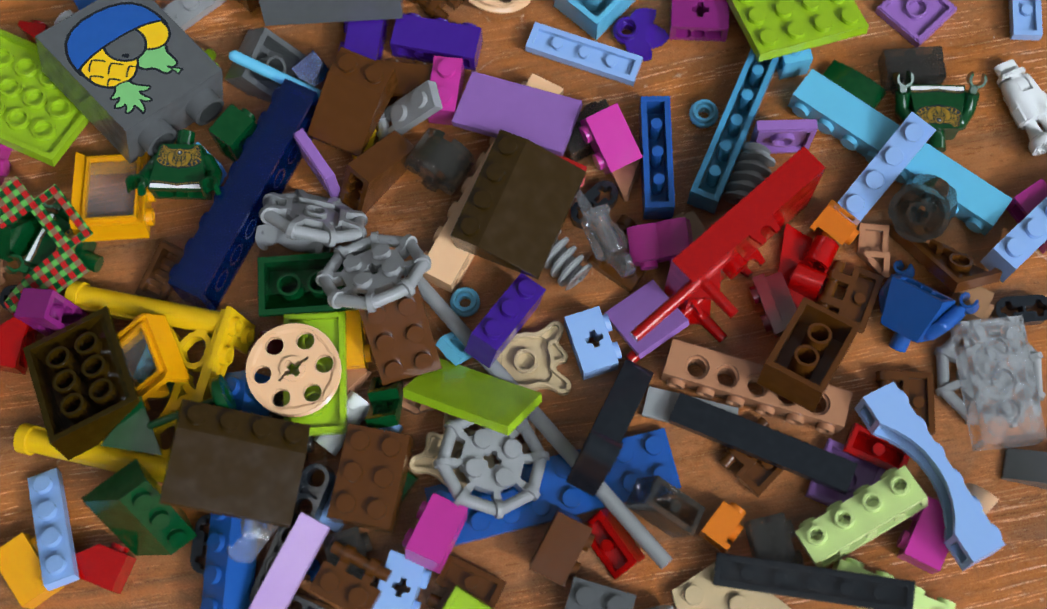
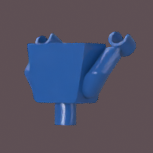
M902 260L894 263L893 268L896 273L889 276L878 293L880 313L882 314L881 324L894 331L889 346L903 353L907 351L911 341L920 343L935 340L958 324L965 317V313L974 314L979 309L978 299L972 305L964 304L970 298L969 292H964L960 295V304L957 306L954 305L956 300L913 279L915 269L912 263L908 265L906 270L902 271L904 268Z

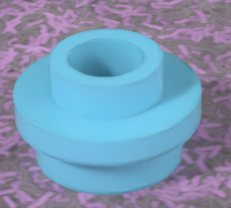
M707 99L696 101L689 111L691 122L700 128H708L714 125L719 114L717 106ZM706 112L708 117L702 118L699 116V113Z
M462 287L455 290L451 295L450 306L458 316L469 317L478 311L480 298L474 289ZM462 299H469L471 303L468 307H462L460 301Z

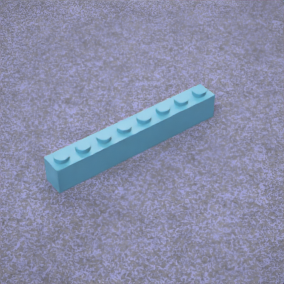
M811 69L792 94L788 105L793 113L800 118L817 119L818 129L822 133L831 134L840 140L845 148L851 151L855 150L863 155L868 163L872 161L900 127V125L814 69ZM925 143L895 180L899 183L907 184L915 190L918 196L931 200L940 206V209L945 214L957 217L965 223L968 229L975 233H981L984 236L993 228L1012 201L1011 197L928 143Z

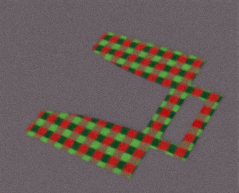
M17 176L0 187V230L31 211L59 249L37 265L4 301L3 304L13 317L23 288L51 289L59 293L89 272V269L72 248L94 234L56 184L34 199ZM53 196L81 231L70 240L42 205Z

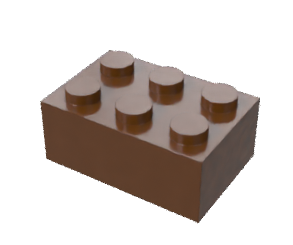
M418 284L415 287V294L410 298L402 297L377 308L376 312L373 313L359 309L383 386L442 369ZM357 293L358 296L365 297V294Z
M804 297L767 358L757 383L814 413L848 352L860 325Z
M348 424L327 517L332 522L392 534L395 533L409 469L408 463L414 446V440L411 435Z

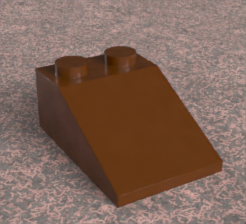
M341 47L328 71L307 132L308 137L358 157L361 155L398 85L395 69Z

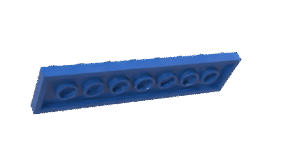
M665 428L623 438L620 443L623 447L611 471L604 480L624 504L680 490L681 484ZM560 454L550 456V460L546 462L539 489L540 497L537 501H530L505 514L503 519H495L493 515L467 507V520L454 547L550 523L558 507L577 516L604 509L606 506L596 495L593 497L566 483L565 481L572 468ZM524 464L520 478L527 483L533 464ZM443 484L424 488L427 502H429L433 493L453 502L455 501L448 487ZM514 486L501 492L502 500L504 501L519 493ZM473 490L470 494L491 501L490 494Z

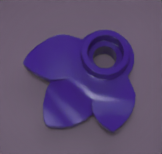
M639 8L630 17H622L617 20L613 26V37L615 40L625 45L627 52L642 56L643 61L651 60V49L665 44L669 39V34L653 23L656 17V10L651 8ZM630 30L631 34L626 35L623 34L622 31Z

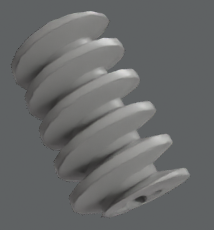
M746 142L743 144L742 152L738 156V162L734 166V172L730 175V182L726 185V192L722 194V198L725 201L736 205L765 180L763 177H769L772 174L768 167H774L776 161L770 156L771 151L766 146L756 142Z
M557 237L544 268H551L550 275L554 278L559 277L557 281L559 286H566L565 290L567 291L581 282L593 265L589 263L581 266L580 264L585 256L581 254L574 258L573 254L577 247L572 246L567 249L565 246L569 242V238L565 237L559 240Z

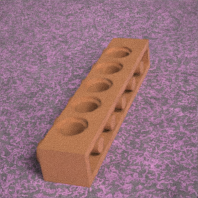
M677 339L672 340L661 380L666 381V385L678 390H683L684 387L693 389L701 397L713 399L714 396L723 398L731 406L742 408L746 405L756 408L755 412L769 417H772L774 414L786 417L785 421L799 426L804 425V423L816 426L815 429L818 432L833 435L834 432L839 433L844 428L853 395L852 391L829 385L819 402L822 407L821 413H813L794 402L784 404L778 399L777 393L761 386L762 394L754 395L749 392L747 384L757 383L764 365ZM691 365H697L703 370V375L694 377L689 374L687 368ZM727 374L732 378L733 384L724 386L719 383L717 376Z

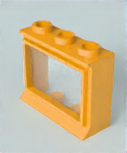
M78 152L75 153L71 205L94 233L82 242L150 238V226H155L154 208L151 207L152 202H156V198L148 190V186L145 188L146 193L144 196L138 195V189L127 193L125 179L128 176L138 174L151 159L147 152L142 157H137V160L131 164L121 154L85 156ZM69 217V224L75 236L81 231Z
M141 313L135 316L127 327L117 332L138 396H142L147 412L151 409L147 398H163L170 394L167 382H188L190 380L165 315Z

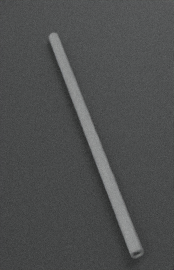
M422 276L418 283L421 297L466 347L472 331ZM497 359L490 368L480 363L491 376L519 385ZM537 406L527 417L572 468L579 452ZM604 481L596 496L657 566L663 569L673 558Z

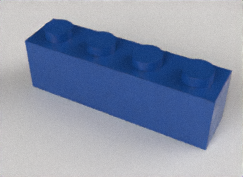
M640 96L638 112L640 152L643 156L640 158L643 220L671 219L675 210L670 96Z

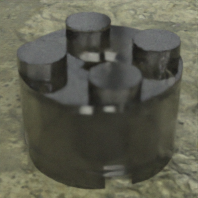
M428 128L409 153L403 165L410 172L422 177V184L427 189L433 192L440 189L449 195H453L472 169L474 157L455 138L452 142H449L443 138L445 132L435 128Z
M930 174L914 175L900 187L890 201L888 214L895 231L906 240L918 243L939 237L944 233L956 214L957 192L938 176Z

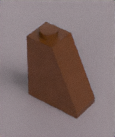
M394 130L352 160L346 167L339 195L341 202L353 210L362 211L366 214L410 168L416 147Z

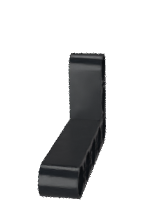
M628 359L625 360L565 481L566 483L593 497L596 495L623 447L620 443L654 372Z
M314 463L308 465L303 470L291 526L289 528L278 527L251 590L250 603L254 600L281 550L288 532L292 529L301 513L300 504L303 500L309 499L312 503L313 508L309 516L320 520L323 508L329 499L336 480L335 473L330 467ZM317 470H322L325 474V481L321 486L316 487L312 482L313 474ZM299 592L295 593L287 608L290 609L292 602L298 601L303 609H335Z

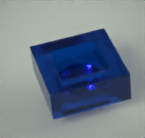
M314 50L291 68L302 82L316 87L326 79L329 68Z

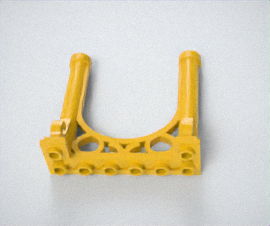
M77 280L69 285L65 291L64 297L91 314L107 306L112 318L131 322L135 316L141 313L166 316L188 374L189 369L193 372L201 373L196 388L193 384L194 377L190 374L188 382H175L171 397L158 418L178 411L183 399L201 402L211 398L209 389L210 379L220 374L225 378L228 366L234 359V348L240 353L247 354L248 348L255 338V325L230 306L217 311L92 287L87 282ZM172 327L194 332L181 339ZM205 340L206 349L202 359L196 363H190L187 352L196 342ZM176 420L153 429L162 455L100 446L104 442L101 441L96 447L68 460L50 444L46 428L29 423H23L18 427L14 435L13 446L17 453L29 456L39 454L112 472H118L137 459L156 482L163 483L170 448L167 450L162 448L160 434L168 427L175 425Z

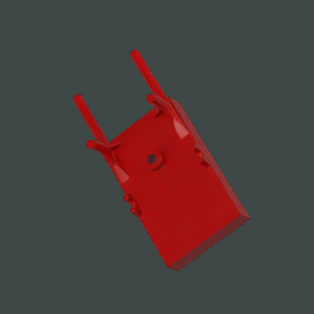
M803 146L672 259L664 288V293L669 298L629 332L631 337L636 342H639L678 308L689 320V325H702L719 343L724 341L727 335L710 317L711 300L730 318H733L739 310L720 291L722 280L726 277L732 280L739 273L748 278L753 273L747 266L749 261L757 262L760 267L765 263V259L758 249L807 207L826 167ZM633 350L625 356L626 359L634 363L639 360V357Z

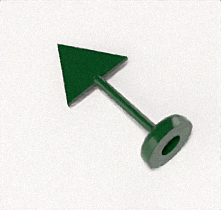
M221 374L211 378L209 381L211 398L200 403L215 404V406L237 410L233 394L225 378ZM140 396V402L112 430L100 446L162 455L153 429L176 420L179 410L150 421L142 396Z

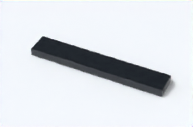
M680 393L668 422L845 495L858 463L683 393Z
M718 552L713 578L714 586L867 609H913L916 581Z

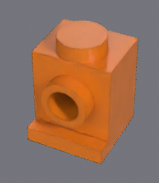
M831 199L811 224L810 228L815 231L819 227L822 229V235L833 239L835 242L838 241L841 245L845 243L849 246L860 233L856 229L860 220Z
M723 501L698 535L721 553H725L731 546L726 542L727 539L734 542L744 528L739 523L746 514L745 510L734 502L728 504Z

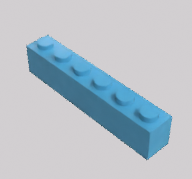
M751 48L692 185L687 204L715 214L780 57L758 62Z

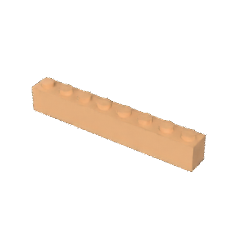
M533 73L528 82H522V85L563 95L562 87ZM494 137L490 138L489 144L491 146L487 153L482 152L475 165L477 170L473 177L469 176L465 180L461 189L463 193L458 202L454 201L451 204L447 213L449 218L444 227L439 226L433 237V242L435 243L431 250L424 252L425 255L431 258V268L423 274V277L428 282L452 294L475 255L456 248L450 235L496 140Z

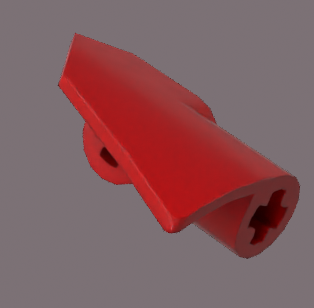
M786 224L778 272H782L797 309L804 297L815 302L828 275L827 271L839 249V245L833 239L824 235H816L812 239L791 225Z

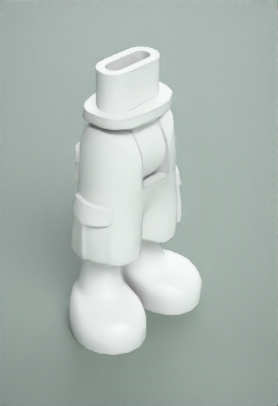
M1014 59L1003 62L993 69L999 77L997 84L1001 88L1003 99L1017 127L1022 130L1026 129L1030 140L1028 148L1033 156L1045 154L1047 152V94L1040 89L1028 73H1025L1024 67H1018ZM1037 123H1041L1045 132L1041 130Z

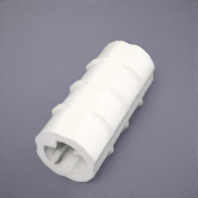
M350 391L347 395L348 424L360 425L365 420L370 404L353 391ZM346 434L316 436L313 440L336 456L344 445Z

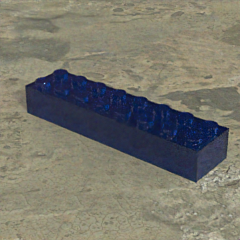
M286 78L281 87L278 86L274 90L270 106L267 111H263L260 114L254 134L245 140L243 153L238 161L232 163L228 172V179L224 186H220L221 195H216L215 193L214 203L209 212L206 211L202 215L197 233L194 238L191 237L187 241L182 259L179 264L176 263L169 273L168 284L183 301L206 309L217 310L256 241L257 226L265 224L259 217V211L263 207V197L270 192L282 194L302 159L301 152L293 136L295 132L302 128L307 134L319 100L317 92Z

